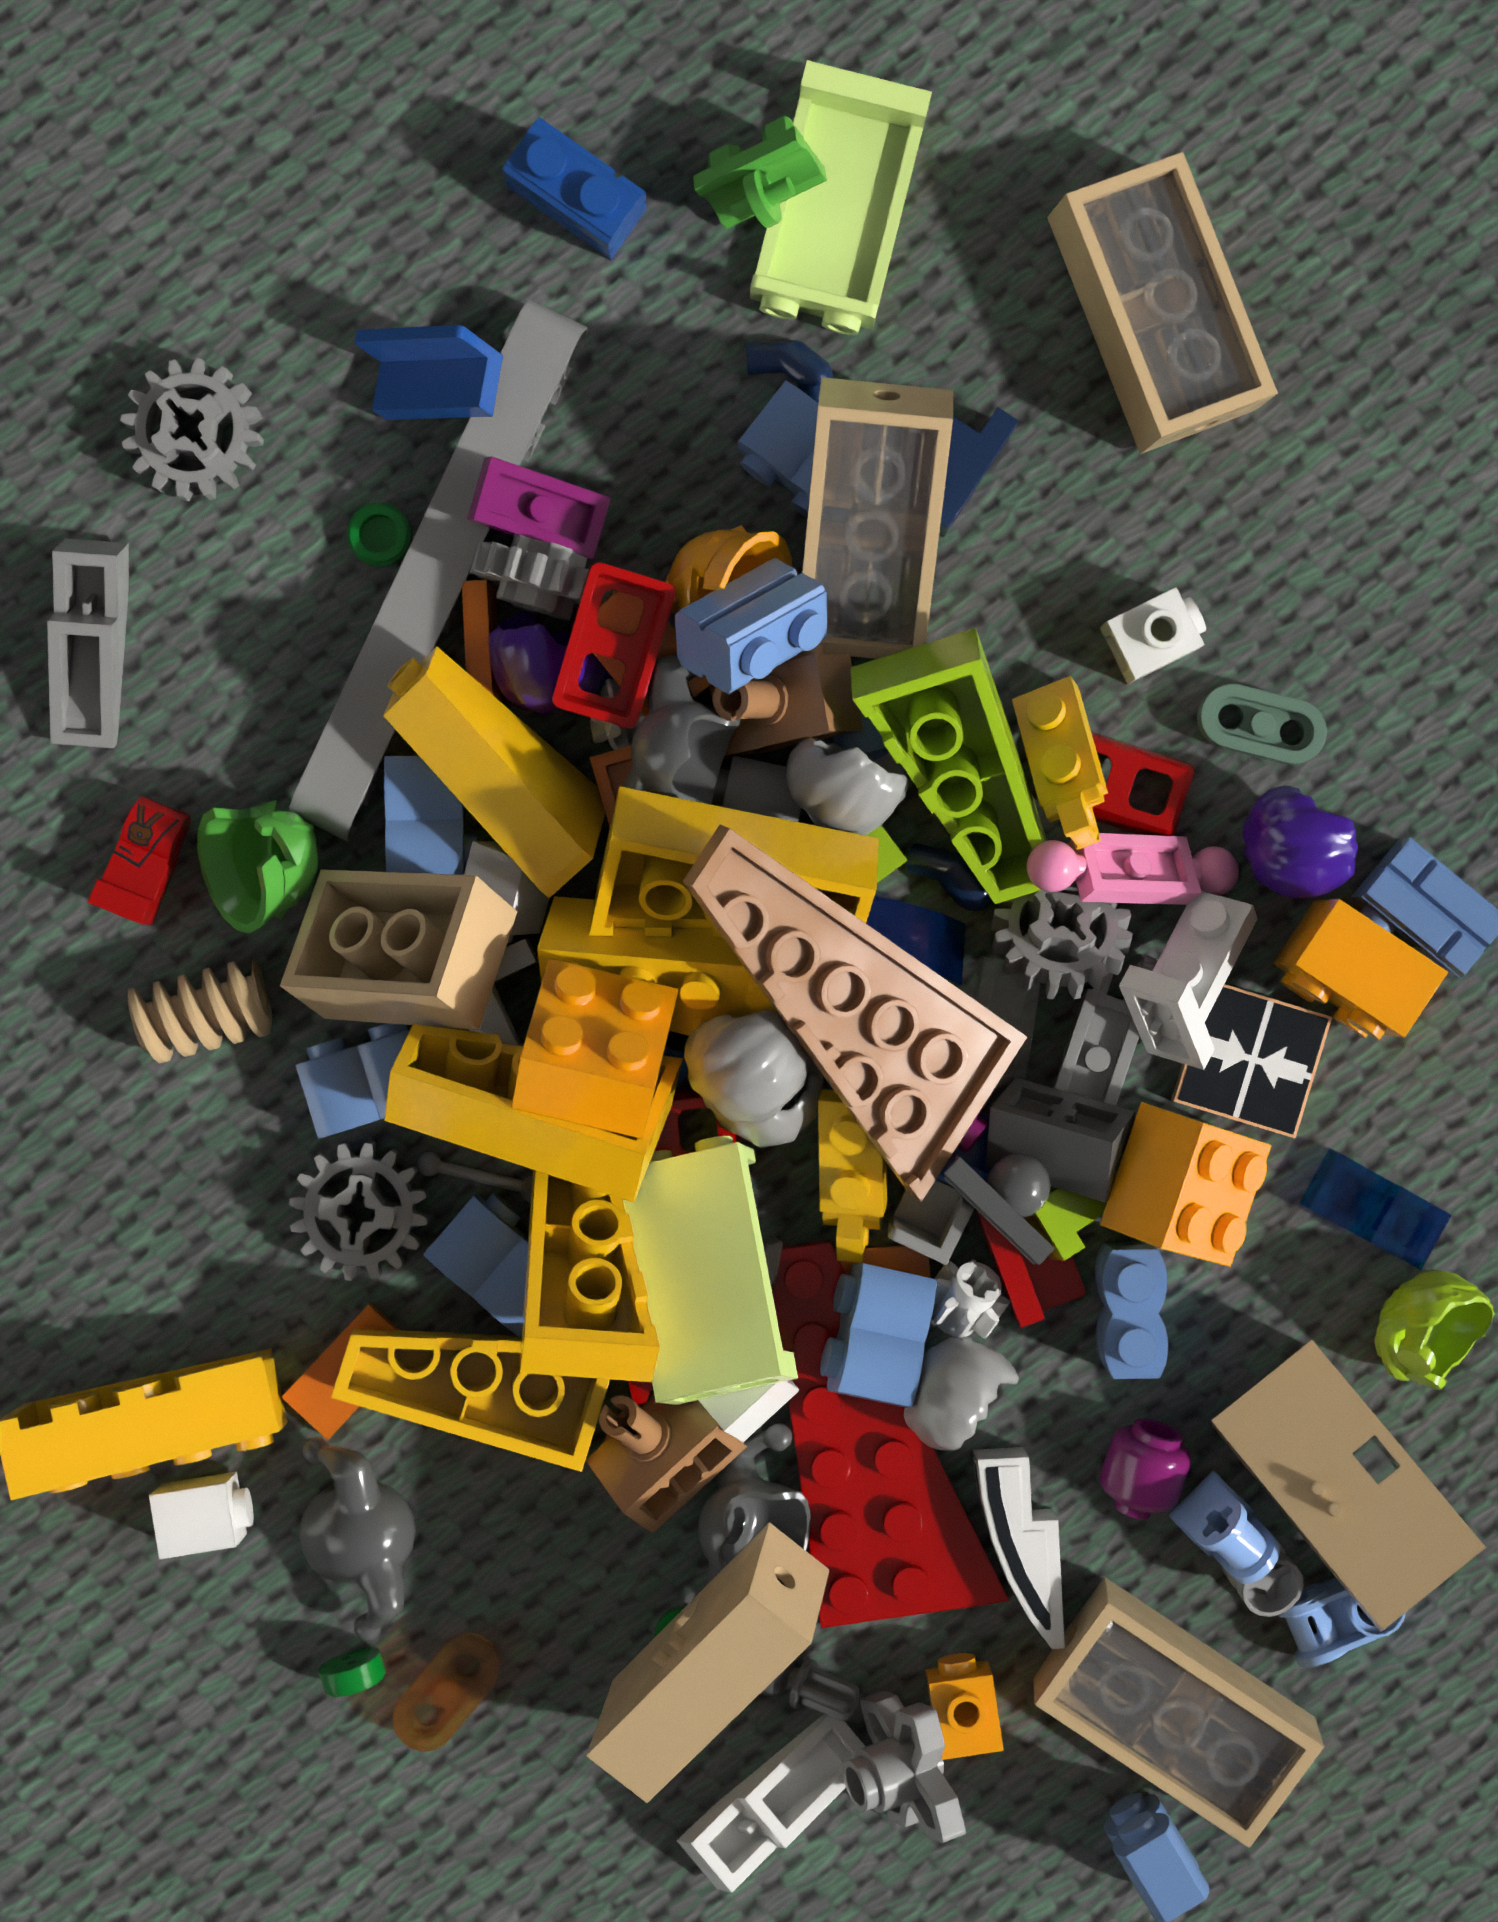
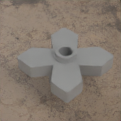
M887 1691L877 1692L861 1698L860 1704L867 1733L874 1744L858 1749L855 1752L854 1758L845 1761L843 1765L846 1789L856 1808L861 1812L870 1809L877 1813L887 1811L889 1820L903 1827L920 1822L926 1836L940 1843L965 1835L966 1829L958 1797L943 1776L944 1763L942 1753L945 1743L936 1709L920 1702L904 1708L898 1696Z

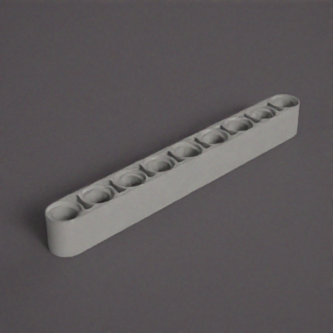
M528 300L521 309L501 351L503 360L493 417H470L292 797L289 811L298 814L304 821L314 825V827L346 842L354 835L357 827L351 824L360 805L364 804L367 806L384 771L379 768V765L388 746L394 749L400 737V734L383 716L393 693L387 685L397 670L408 659L413 657L420 663L434 650L441 633H449L463 603L462 596H460L462 585H464L468 575L475 577L470 571L478 543L480 541L491 543L492 541L487 539L490 528L467 520L484 458L493 456L520 466L522 460L529 462L545 428V425L541 424L543 415L549 403L554 405L557 403L572 371V368L568 366L569 360L576 345L583 347L588 333L587 326L531 300Z

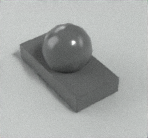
M956 1153L949 1158L940 1173L942 1177L1030 1262L1040 1265L1055 1248L1023 1217L1032 1216L1042 1209L1049 1198L1051 1184L1048 1172L1042 1163L1030 1155L1017 1153L1004 1156L993 1165L985 1182Z

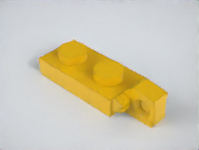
M1068 676L1013 698L1012 702L1039 805L1044 810L1046 818L1050 823L1060 819L1065 836L1070 837L1074 842L1075 848L1079 850L1101 841L1092 807L1105 802L1103 795L1108 794L1080 690L1073 678Z
M822 1089L818 1099L820 1212H823V1225L837 1226V1261L862 1263L865 1246H868L869 1229H881L882 1217L886 1210L887 1163L834 1090Z

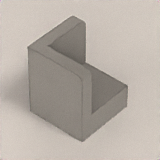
M937 1178L922 1202L912 1197L904 1188L888 1222V1237L947 1265L972 1215L974 1207L952 1185Z

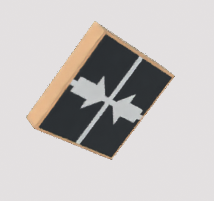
M1224 984L1205 1021L1215 1049L1204 1070L1182 1063L1171 1101L1296 1138L1332 1017Z

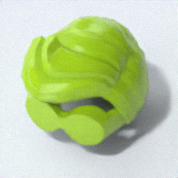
M1433 1269L1423 1271L1414 1278L1403 1282L1399 1289L1394 1290L1392 1296L1385 1301L1379 1316L1374 1341L1377 1355L1382 1358L1385 1370L1395 1379L1400 1381L1412 1380L1420 1385L1441 1390L1447 1383L1444 1378L1451 1368L1459 1365L1467 1356L1476 1340L1485 1336L1495 1315L1493 1305L1490 1303V1299L1477 1286L1455 1273Z

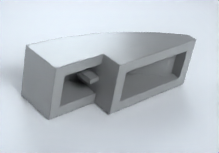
M65 538L52 551L54 614L47 620L50 743L115 748L119 730L128 607L129 543Z

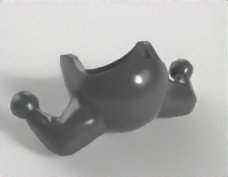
M667 654L656 659L648 686L650 712L636 729L631 747L632 769L623 787L712 805L713 793L724 755L741 719L727 721L718 715L715 707L695 701L688 682L697 675L681 666L679 659H677V654Z
M783 1423L772 1424L767 1430H756L744 1441L747 1448L717 1474L718 1489L705 1502L698 1522V1537L701 1549L709 1561L707 1584L769 1522L805 1551L807 1549L811 1527V1513L808 1500L799 1491L762 1479L758 1475L754 1461L755 1455L763 1449L770 1448L774 1451H782L791 1444V1430Z
M322 1437L309 1438L302 1448L303 1457L311 1465L323 1463L331 1474L334 1486L325 1489L313 1497L304 1511L299 1531L301 1549L309 1566L322 1578L339 1583L359 1585L365 1594L369 1608L367 1613L355 1619L354 1632L359 1639L371 1641L380 1634L382 1625L398 1616L403 1610L404 1585L402 1566L413 1549L416 1535L414 1515L405 1498L394 1488L376 1481L371 1465L365 1455L355 1450L330 1446Z

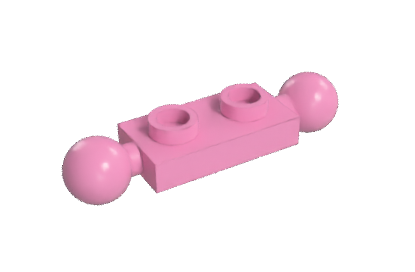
M1099 833L1100 842L1079 850L1075 848L1072 839L1067 844L1058 840H1048L1037 845L1030 852L1026 866L1032 883L1043 891H1062L1076 880L1081 902L1189 905L1202 894L1201 891L1219 896L1228 893L1236 885L1239 877L1237 860L1228 850L1210 846L1201 849L1192 857L1187 837Z

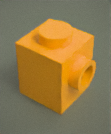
M959 1653L938 1659V1668L925 1669L930 1706L934 1707L937 1711L945 1743L942 1759L946 1760L1004 1751L993 1674L988 1660L976 1662L974 1654Z

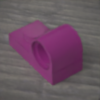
M490 456L484 458L467 520L512 536L522 535L535 540L553 542L572 549V552L587 557V560H593L611 498Z

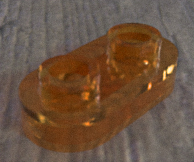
M461 1633L451 1637L403 1692L393 1713V1725L397 1736L406 1746L418 1751H432L442 1747L451 1739L491 1691L499 1674L500 1659L495 1646L487 1638L476 1633ZM462 1655H472L478 1660L480 1669L473 1675H464L458 1670L456 1660ZM421 1704H431L438 1710L439 1719L431 1724L423 1723L416 1716V1708Z

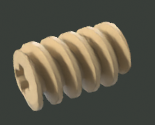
M254 957L252 960L251 976L247 977L243 975L234 961L227 963V981L224 983L218 981L210 968L203 969L202 988L198 990L194 989L185 974L178 976L177 995L175 996L169 995L161 981L153 982L152 1002L145 1003L135 987L128 989L129 1012L137 1040L145 1053H150L152 1058L159 1064L171 1060L174 1046L184 1057L195 1055L198 1048V1038L204 1047L208 1050L220 1048L223 1032L233 1044L245 1041L248 1025L258 1037L267 1036L271 1031L272 1009L262 972Z

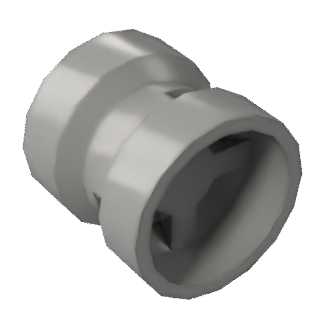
M1281 1544L1280 1555L1275 1566L1266 1576L1254 1583L1241 1584L1221 1565L1222 1571L1232 1586L1237 1589L1250 1611L1259 1616L1272 1617L1283 1614L1295 1605L1304 1587L1303 1575L1293 1560L1286 1555Z

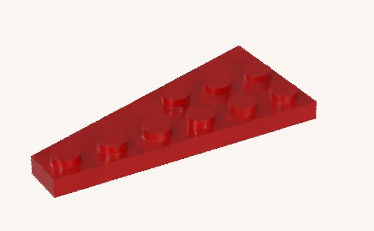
M823 1240L767 1248L782 1348L784 1351L794 1353L798 1379H793L792 1381L799 1388V1391L789 1400L801 1491L808 1500L811 1513L810 1554L829 1569L819 1611L821 1628L1009 1602L1010 1600L934 1448L923 1443L916 1433L907 1426L904 1418L905 1407L827 1391L828 1377L821 1375V1358L827 1339L829 1337L836 1338L840 1328L841 1313L834 1311L833 1299L841 1274H846L841 1262L837 1261V1254L831 1241Z

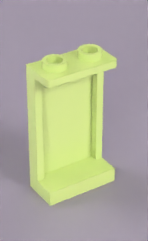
M809 60L806 61L800 86V97L793 123L824 165L827 181L780 203L781 222L766 229L758 265L750 286V299L761 302L760 311L770 316L788 320L796 319L798 311L823 317L821 325L824 328L845 335H858L860 327L873 330L929 108L931 91Z
M717 1136L700 1140L694 1144L696 1152L673 1157L672 1151L669 1150L654 1151L635 1202L623 1199L626 1214L629 1213L634 1234L633 1246L639 1271L643 1272L648 1294L647 1305L651 1323L655 1325L660 1345L652 1380L655 1402L678 1405L798 1379L794 1353L784 1351L782 1348L748 1167L749 1164L756 1163L754 1149L739 1142L733 1143L732 1136Z

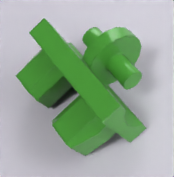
M786 116L766 124L762 133V142L743 151L739 145L726 144L710 152L708 169L693 176L694 190L700 197L705 198L711 204L720 222L726 229L753 216H756L764 227L770 228L782 220L780 203L827 181L824 165L804 140L803 135L792 120Z

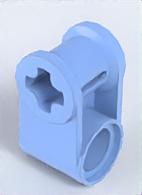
M1214 1470L1169 1514V1517L1208 1556L1212 1554L1224 1569L1241 1584H1251L1262 1579L1271 1571L1279 1558L1280 1544L1278 1540L1252 1514L1254 1510Z
M1333 1578L1324 1583H1315L1304 1587L1295 1605L1277 1616L1286 1619L1298 1647L1294 1656L1297 1664L1300 1667L1309 1668L1331 1662L1349 1650L1381 1637L1389 1636L1399 1629L1406 1613L1380 1632L1365 1613L1357 1611V1603L1336 1578ZM1309 1616L1312 1617V1620L1317 1629L1316 1634H1313V1631L1308 1622Z

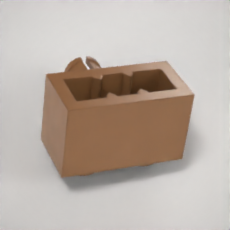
M818 644L814 649L803 651L778 665L764 678H753L749 683L730 694L710 684L713 707H715L718 715L727 721L741 719L739 726L731 737L724 757L762 755L796 747L799 742L808 737L825 740L863 731L860 710L852 700V663L850 654L824 653L823 644Z
M653 1393L648 1402L640 1408L632 1399L621 1395L610 1399L622 1411L620 1414H617L606 1404L603 1406L599 1415V1424L607 1436L602 1441L601 1446L585 1461L622 1513L651 1533H654L747 1446L743 1441L724 1432L699 1400L678 1405L655 1402Z

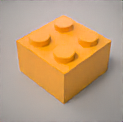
M1340 899L1314 901L1272 963L1285 972L1280 983L1290 991L1311 1003L1314 1000L1326 1004L1327 1001L1339 1008L1333 1016L1337 1022L1363 1038L1369 1035L1377 1040H1380L1383 1035L1405 1038L1448 974L1447 970Z
M549 958L520 1057L512 1108L643 1139L678 989Z
M1141 1102L1100 1225L1164 1250L1231 1267L1234 1255L1243 1244L1246 1236V1220L1255 1193L1265 1180L1267 1173L1266 1161L1272 1145Z

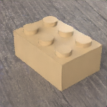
M321 869L280 986L324 1019L402 1025L419 1024L443 1028L479 1030L518 911L476 875Z

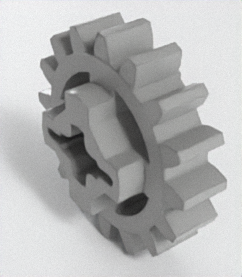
M174 359L169 361L168 371L170 377L162 380L151 370L145 374L151 386L147 394L136 390L129 392L128 396L139 408L137 414L128 413L121 415L120 421L135 431L134 436L122 441V446L128 453H142V456L133 465V469L142 477L156 471L152 487L164 494L173 483H176L177 496L183 501H190L194 487H199L206 498L213 500L216 499L215 483L222 480L235 490L239 487V483L233 473L238 466L248 470H254L256 464L246 454L248 447L263 446L264 439L261 435L249 430V425L263 419L262 414L257 407L242 406L252 395L244 383L229 389L233 375L227 368L221 366L212 377H209L208 365L203 359H195L191 373H186L182 366ZM204 390L214 395L207 394L201 400L182 398L180 392ZM161 409L160 430L152 436L153 421L158 410ZM178 409L188 418L191 417L194 421L200 423L198 425L199 431L202 434L200 438L207 446L206 451L199 444L192 442L184 436L186 431L182 426V419L177 414ZM233 419V436L230 446L225 453L221 448L223 430L232 423ZM183 459L201 461L206 468L198 471H182L170 466L178 464Z
M514 535L511 547L497 542H492L491 544L480 541L470 573L477 575L479 579L493 582V585L499 586L496 598L507 601L514 607L568 621L570 620L573 608H579L590 570L585 569L587 557L572 552L570 548L553 542H544L522 535ZM611 590L605 592L601 603L610 597Z
M1074 880L1069 887L1062 891L1047 892L1041 890L1001 902L999 904L1000 909H995L991 926V930L996 932L992 945L993 953L1006 954L1003 971L1006 975L1019 970L1025 973L1022 985L1024 990L1028 991L1037 982L1046 984L1045 991L1048 999H1054L1059 987H1067L1071 996L1074 999L1081 998L1085 982H1088L1093 988L1100 991L1105 987L1108 973L1115 975L1120 973L1125 959L1124 954H1128L1133 933L1127 931L1131 913L1128 909H1116L1117 903L1081 902L1076 880ZM1026 914L1029 917L1027 925L1029 929L1028 933L1022 936L1019 922ZM1098 927H1100L1103 935V943L1099 949L1095 947L1096 936L1094 935V931Z
M375 1141L365 1142L360 1155L354 1154L349 1142L341 1143L337 1149L338 1161L334 1162L330 1156L322 1152L314 1158L316 1166L320 1171L318 1175L306 1171L299 1174L297 1180L308 1191L306 1195L293 1196L289 1200L290 1206L303 1210L304 1218L290 1225L291 1232L301 1233L307 1231L310 1240L305 1243L301 1252L305 1256L319 1249L325 1255L320 1266V1270L324 1273L338 1262L344 1264L345 1280L352 1281L356 1277L360 1266L366 1267L367 1273L372 1280L377 1279L382 1275L383 1260L386 1259L390 1265L398 1269L405 1263L404 1255L399 1248L404 1246L417 1250L423 1242L417 1234L412 1232L413 1226L427 1225L430 1222V1215L416 1210V1203L428 1197L429 1192L428 1189L421 1188L412 1190L409 1181L415 1177L419 1170L416 1166H412L401 1172L395 1167L400 1153L395 1148L381 1159L376 1157ZM353 1168L352 1175L349 1178V1185L341 1193L322 1192L333 1176L341 1171ZM379 1174L384 1176L394 1186L401 1203L388 1200L378 1186ZM362 1190V1196H365V1207L375 1209V1216L365 1220L360 1230L357 1231V1225H354L355 1216L350 1212H345L344 1205L356 1200L359 1192ZM320 1220L330 1221L341 1236L340 1246L326 1234ZM377 1229H398L393 1239L387 1245L367 1252L370 1235Z

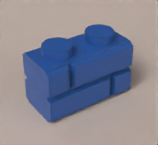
M540 117L532 124L502 169L504 178H506V185L510 190L610 260L647 210L646 193L644 190L624 176L616 178L613 168Z

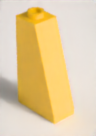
M439 647L431 651L420 663L413 657L408 659L397 670L387 685L393 693L383 716L535 886L550 898L594 857L605 816L599 788Z

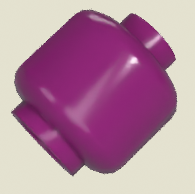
M1139 1418L1134 1421L1133 1425H1126L1114 1432L1099 1481L1104 1491L1115 1500L1114 1507L1122 1514L1136 1519H1148L1151 1513H1165L1177 1506L1191 1465L1192 1456L1188 1448L1181 1442L1183 1436L1175 1428L1156 1420Z

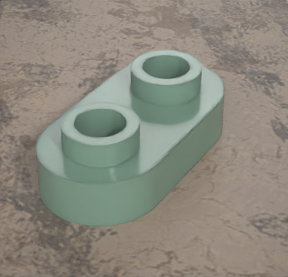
M1240 684L1223 685L1208 693L1200 703L1197 713L1199 730L1203 737L1213 746L1284 765H1296L1314 758L1323 748L1327 736L1324 717L1312 704ZM1223 706H1232L1238 710L1240 723L1235 729H1226L1220 724L1218 714ZM1286 721L1296 723L1301 729V739L1296 745H1288L1280 737V728Z

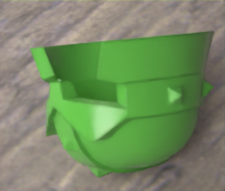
M277 800L241 810L212 808L203 814L198 827L197 852L201 873L210 897L222 917L237 931L248 934L262 927L273 917L281 920L287 910L296 906L309 892L317 878L319 859L316 838L313 832L314 825L304 821L294 812L276 809Z

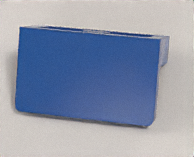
M461 325L361 329L356 331L354 344L381 362L372 411L385 420L493 417L503 355L466 327Z

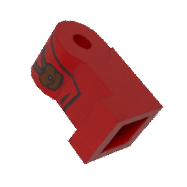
M139 797L125 820L119 841L102 879H97L87 903L136 923L153 925L179 861L177 857L189 830L191 816L147 797Z

